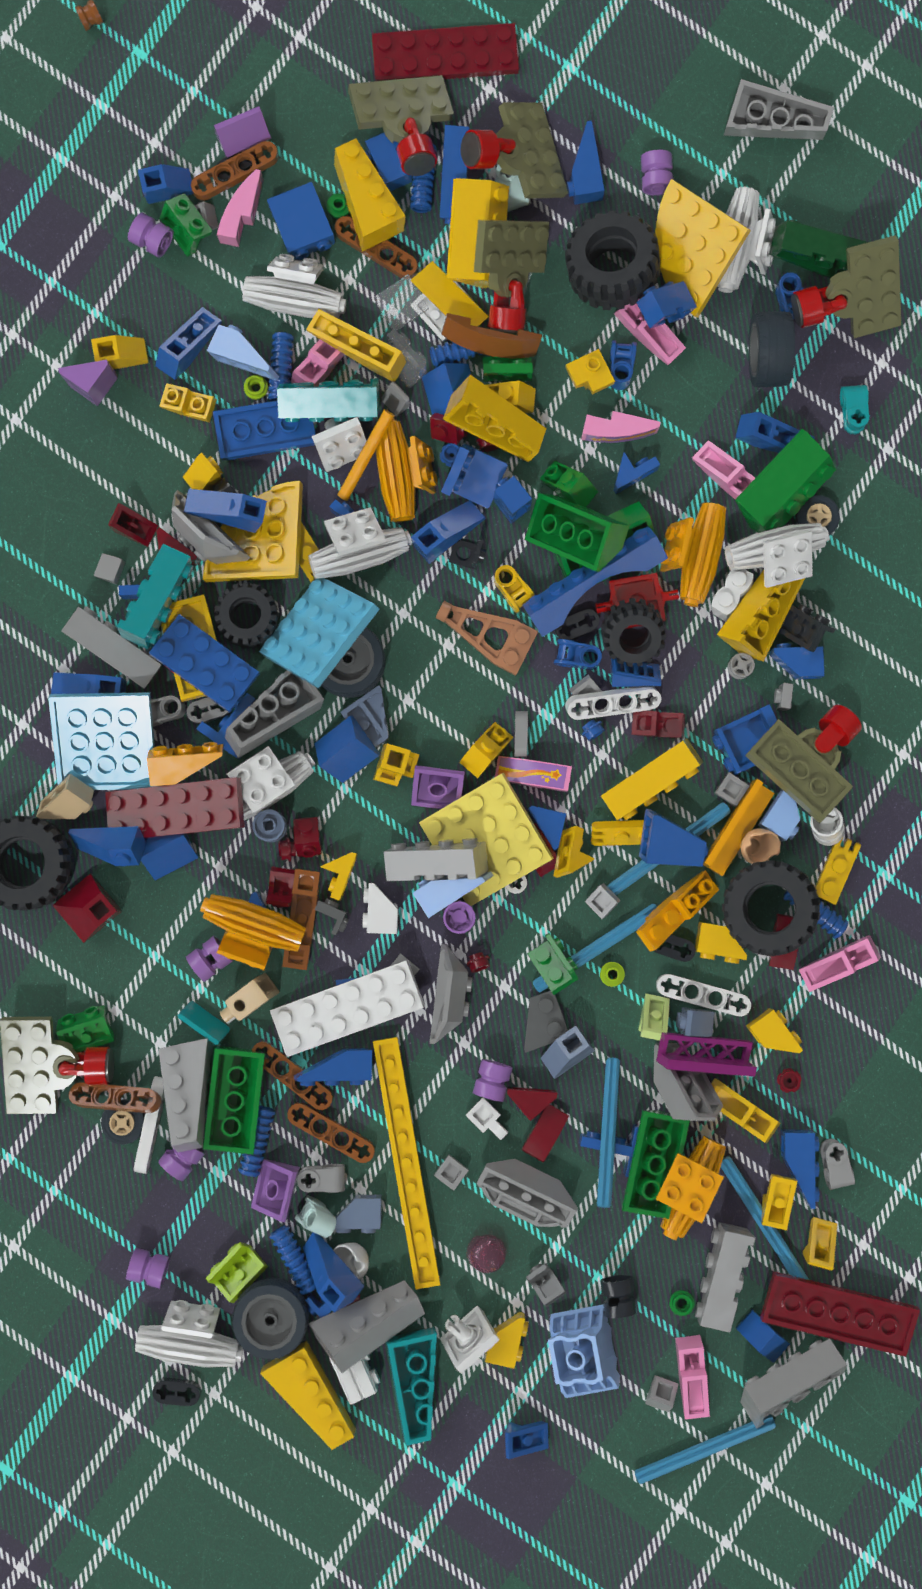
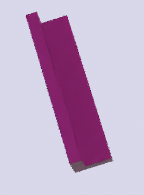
M665 1032L661 1034L656 1062L666 1069L755 1077L757 1067L749 1062L753 1044L749 1040L686 1036L684 1034ZM676 1040L679 1047L672 1053L666 1052L668 1041ZM694 1042H698L701 1049L694 1055H691L687 1048ZM716 1044H720L723 1051L716 1057H713L709 1050ZM738 1046L743 1047L741 1059H735L731 1055V1052Z

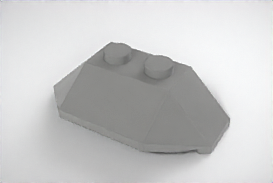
M178 490L174 493L172 503L173 526L180 533L178 538L190 547L192 545L196 549L194 554L204 562L208 559L215 564L247 561L250 558L214 521L183 513L187 496Z
M441 943L430 1044H435L462 1023L463 1016L468 1017L469 1002H465L466 992H471L472 977H468L467 969L449 946Z
M656 1043L654 1046V1083L672 1118L691 1121H715L723 1104L705 1072L666 1069L656 1062L660 1044ZM668 1043L666 1052L672 1053L679 1045L677 1043Z
M517 1159L487 1163L476 1183L479 1188H482L483 1193L492 1205L538 1227L560 1226L567 1228L578 1209L560 1180Z

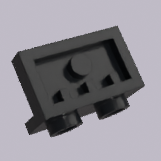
M800 604L799 607L791 605L779 633L805 649L814 652L824 633L828 631L834 634L836 629L828 625L829 619L819 614L816 617L813 616V610L803 604Z

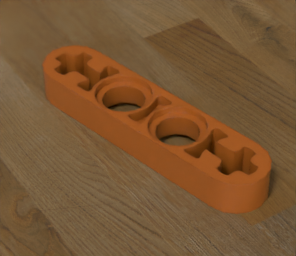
M263 141L197 175L191 182L193 194L199 200L210 199L245 181L256 169L262 172L272 167L278 161L276 146L270 141ZM264 150L271 152L270 158L263 156ZM255 154L260 163L258 165L256 164L255 158L253 157V155ZM243 160L252 162V167L247 171L239 168V164ZM221 171H228L231 177L228 181L221 182L217 179L218 174ZM211 177H213L215 184L217 186H213V183L210 180ZM200 183L206 186L207 190L205 192H202L199 188Z
M343 216L337 220L335 231L341 241L401 279L410 280L416 276L418 266L413 256L388 240L362 252L360 241L353 225V219ZM350 225L351 231L356 234L355 241H353V234L349 231L342 233V226L347 227ZM390 249L394 254L390 260H383L380 257L382 250ZM398 256H401L399 258L400 263L404 265L411 263V271L407 269L403 272V266L396 262Z
M267 1041L258 1042L253 1046L252 1051L259 1052L257 1050L258 1047L261 1049L267 1047V1054L273 1058L275 1053L279 1056L273 1061L271 1067L267 1065L270 1060L265 1057L264 1069L318 1110H324L331 1105L333 1101L332 1091L320 1081H315V1084L318 1086L315 1091L318 1094L325 1092L327 1094V1103L322 1102L318 1104L316 1102L318 1097L313 1093L310 1097L306 1095L313 1086H308L305 1090H300L296 1087L294 1075L304 1069L289 1057H286L279 1049ZM279 1061H285L289 1064V1072L287 1074L281 1075L276 1071V1064Z
M76 1083L69 1091L70 1101L82 1108L154 1113L161 1105V1096L149 1088ZM84 1091L91 1095V1098L82 1096L79 1099L78 1094H82ZM103 1091H108L109 1097L107 1101L99 1103V1095ZM130 1092V1102L126 1105H122V1096L125 1093ZM139 1098H153L152 1102H148V1104L139 1101Z
M297 1102L289 1108L287 1113L288 1119L296 1127L360 1163H367L373 1158L375 1147L365 1137L305 1103ZM303 1108V1114L308 1118L311 1113L315 1115L310 1121L309 1127L304 1125L307 1122L306 1119L300 1118L296 1120L294 1118L295 1113H293V1109ZM318 1119L324 1120L328 1126L326 1132H316L314 1122ZM338 1132L348 1134L349 1142L346 1145L336 1143L335 1135ZM356 1138L358 1139L356 1145L359 1147H363L364 1144L367 1145L370 1155L365 1154L363 1157H360V1151L353 1147L352 1152L347 1149L352 1145L353 1139Z

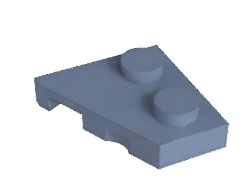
M379 685L341 711L345 719L350 715L354 716L376 748L389 739L382 689Z

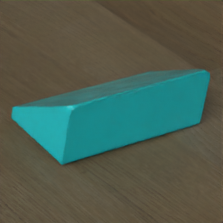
M190 1001L177 1015L180 1020L215 1045L220 1044L230 1031L229 1026L194 1001Z

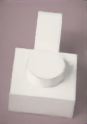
M484 1097L466 1114L483 1133L489 1128L500 1140L508 1134V1131L496 1121L501 1114Z

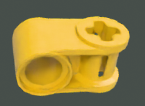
M503 565L496 570L494 576L495 585L513 611L518 613L520 611L519 608L528 602L531 597L535 596V594L512 566ZM508 572L512 577V581L507 584L502 583L499 580V574Z

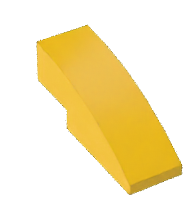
M715 1078L711 1084L723 1104L720 1112L767 1144L780 1125V1122Z

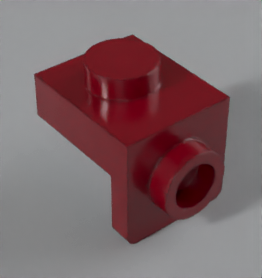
M434 413L430 417L432 439L457 445L463 437L467 436V431L443 420L444 415Z
M318 817L293 819L294 845L297 856L309 858L321 855Z
M271 867L266 904L277 908L291 906L295 870Z

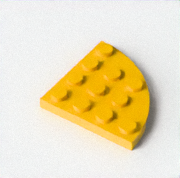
M671 179L660 203L655 229L659 245L660 270L666 283L671 281L674 284L685 282L697 306L691 314L694 317H699L751 230Z
M301 481L275 485L271 487V490L258 496H252L267 501L263 523L255 533L222 524L220 528L250 558L247 561L215 564L207 559L203 571V580L205 582L298 578L303 493Z

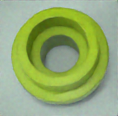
M260 375L248 377L244 382L245 394L254 400L263 398L268 392L267 381ZM254 385H260L259 391L255 392L252 390Z
M608 962L602 966L600 978L605 985L615 987L624 980L625 972L620 964ZM610 970H615L617 972V976L615 979H610L608 977V972Z

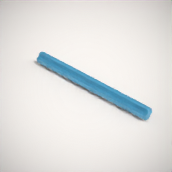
M724 802L720 803L686 829L699 836L730 814L731 811L727 804ZM641 860L608 884L607 887L615 895H618L659 864H646Z
M649 905L572 955L571 958L576 966L579 968L638 930L646 922L645 918L657 908V905ZM541 976L533 981V985L538 992L548 988Z
M607 1058L605 1067L597 1206L601 1208H609L612 1202L620 1060L617 1058Z
M729 1156L724 1157L721 1164L722 1170L788 1273L792 1276L809 1280L778 1230L761 1224L762 1205L733 1160Z
M768 1415L763 1419L764 1425L756 1428L753 1422H750L635 1470L636 1479L639 1484H643L775 1429V1421L772 1415Z

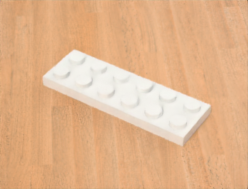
M406 960L270 1010L286 1057L419 1010L424 1008L425 1004L409 961Z

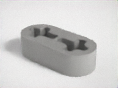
M208 697L191 703L187 708L188 718L196 724H200L202 721L204 723L225 717L230 713L226 710L222 712L219 708L212 710V707L218 704ZM197 706L200 709L208 708L209 710L201 714V719H198L197 716H192Z
M515 711L514 757L527 758L528 711Z

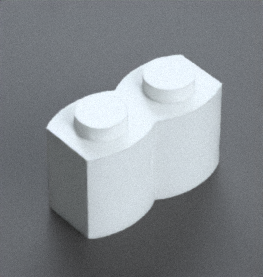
M746 569L731 570L726 578L725 586L718 590L712 600V612L715 616L725 622L728 620L754 584V577L751 572Z

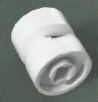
M836 808L821 823L817 822L812 816L810 818L812 833L820 844L832 846L842 840L845 834L844 821L841 812Z

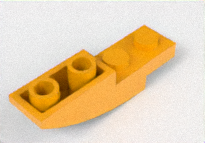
M706 870L693 877L664 900L645 918L646 922L636 931L650 952L656 950L685 920L691 919L719 891Z

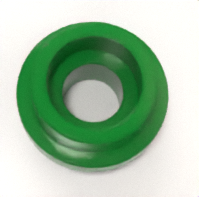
M334 194L328 199L327 210L332 217L341 218L349 214L344 194ZM337 202L343 203L341 208H336L334 205Z
M678 1290L671 1295L669 1306L676 1315L686 1316L694 1308V1299L689 1292ZM683 1298L686 1300L684 1306H678L677 1301Z

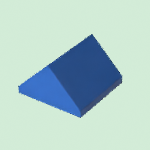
M444 363L422 376L432 415L434 413L445 414L451 394L471 375L468 364Z
M350 715L315 743L319 767L342 783L346 782L380 756V753L353 715Z
M179 834L145 838L147 843L141 861L156 881L198 859L199 856L188 835Z

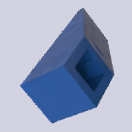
M188 489L183 513L255 533L263 523L267 501L239 493Z
M469 500L427 523L411 536V540L416 550L430 564L486 518Z
M54 672L51 694L126 693L127 681L122 677Z
M343 1048L295 1074L294 1080L300 1082L301 1086H315V1081H325V1085L329 1086L340 1085V1081H350V1085H365V1081L372 1080V1050L368 1048Z
M781 1130V1156L793 1179L797 1180V1187L806 1204L811 1209H815V1202H819V1188L815 1187V1177L819 1176V1163L815 1161V1152L819 1151V1138L811 1130Z
M313 1232L303 1246V1250L318 1295L335 1313L352 1303L364 1285L319 1234Z

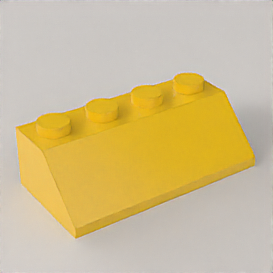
M453 179L447 279L479 288L489 287L490 273L474 272L478 220H507L509 186L492 180Z

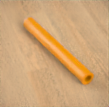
M383 410L340 488L337 496L341 499L348 501L395 415L388 410Z

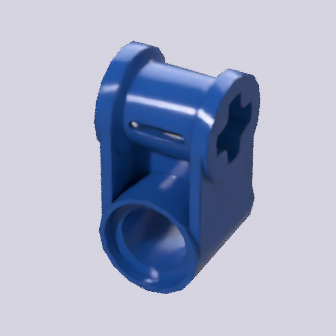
M791 272L781 277L776 285L775 292L780 311L790 312L792 318L795 319L791 296L794 291L802 290L803 286L800 277ZM783 283H790L794 290L787 291L783 287Z
M612 340L610 372L615 383L611 387L616 390H624L630 385L636 356V342L622 344ZM622 372L627 378L621 380L615 374Z
M558 639L559 649L557 659L554 660L553 664L585 670H594L600 665L602 653L598 647L572 640ZM566 649H568L567 658H565ZM588 652H593L597 655L598 659L595 663L589 664L584 660V655Z

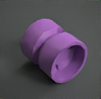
M652 150L641 155V171L645 174L642 177L643 193L647 195L664 194L670 180H673V174L670 172L673 168L671 152L667 150Z
M140 213L130 226L128 241L140 248L146 246L147 252L160 258L168 250L174 231L163 223L156 224L155 219L147 214Z
M453 902L444 911V924L453 933H465L474 925L475 912L466 902Z
M216 936L203 943V949L196 948L186 956L189 965L203 982L214 976L217 968L223 969L233 962V959L217 954L221 942ZM211 954L215 960L211 961L208 955Z
M482 1059L478 1071L481 1078L476 1079L473 1094L503 1102L507 1090L504 1082L509 1081L513 1067L496 1061Z
M173 1148L172 1150H167L158 1162L171 1176L177 1180L184 1181L192 1171L191 1165L198 1164L206 1152L203 1148H197L178 1153Z
M136 1247L128 1266L126 1280L141 1283L145 1279L147 1285L161 1289L167 1274L170 1256L155 1254L151 1257L150 1251Z

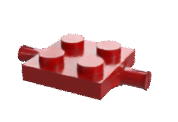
M657 573L609 581V601L595 603L598 614L611 611L610 607L614 604L619 606V601L621 600L627 603L630 602L629 598H635L636 602L643 599L646 601V605L651 603L654 605L655 610L658 609L662 621L665 622V601L679 599L678 589L663 592L659 585ZM631 625L625 629L639 627L642 625Z

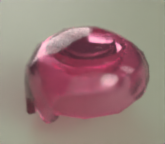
M487 1234L475 1236L467 1246L466 1257L469 1264L479 1272L493 1273L498 1271L505 1263L507 1251L504 1243L499 1238Z

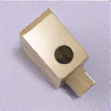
M264 973L225 1001L227 1007L220 1011V1015L228 1024L234 1019L241 1021L280 992L268 975Z

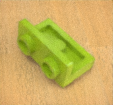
M242 1242L233 1245L228 1250V1255L221 1262L215 1264L211 1268L210 1274L206 1277V1280L209 1283L215 1284L230 1303H234L268 1267L251 1245Z

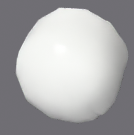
M358 1243L339 1244L334 1249V1252L354 1275L361 1280L369 1268L367 1251Z

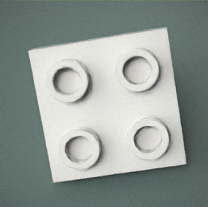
M357 417L342 424L331 418L324 424L325 431L312 436L326 472L338 469L342 465L356 460L366 443V438Z
M478 1305L461 1320L457 1315L451 1316L455 1324L448 1319L445 1324L448 1332L440 1338L453 1365L461 1374L500 1340L485 1313Z

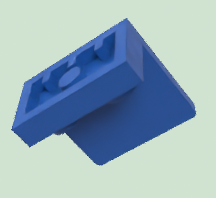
M464 443L458 451L441 492L449 496L455 493L485 508H489L494 499V490L497 489L495 485L503 479L508 463Z

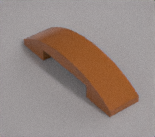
M450 313L446 315L441 335L466 349L501 358L533 357L536 355L542 339V334L518 329L517 335L473 326L471 325V318Z
M295 869L290 919L304 926L306 930L298 952L284 950L282 967L307 970L316 917L315 908L318 901L320 872Z

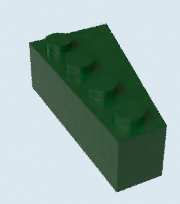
M787 220L775 227L769 255L831 278L837 273L848 270L847 248L869 242L800 224L796 220Z

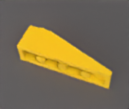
M320 309L317 310L306 329L307 332L392 382L397 380L407 362L402 351Z

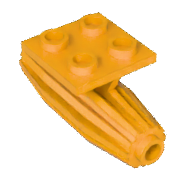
M395 418L391 421L376 449V459L381 492L391 522H403L415 518V488L434 494L436 493L435 486L438 485L436 472L432 469V462L434 461L432 448L415 436L410 437L411 446L408 447L401 423L395 420Z
M702 503L694 524V518L689 517L670 524L665 533V540L667 541L664 551L668 559L661 562L660 571L666 572L682 568L680 598L684 600V604L687 606L698 607L700 603L703 604L716 575L724 542L726 508L720 504Z
M211 894L210 898H204L200 911L204 912V919L226 930L217 954L262 970L265 969L273 947L298 952L306 930L304 926L278 912L242 899Z
M703 1136L688 1158L679 1153L677 1154L656 1200L671 1207L669 1219L663 1218L660 1226L664 1229L663 1234L673 1240H677L678 1237L684 1238L695 1221L703 1223L724 1176L719 1174L726 1150L724 1145Z

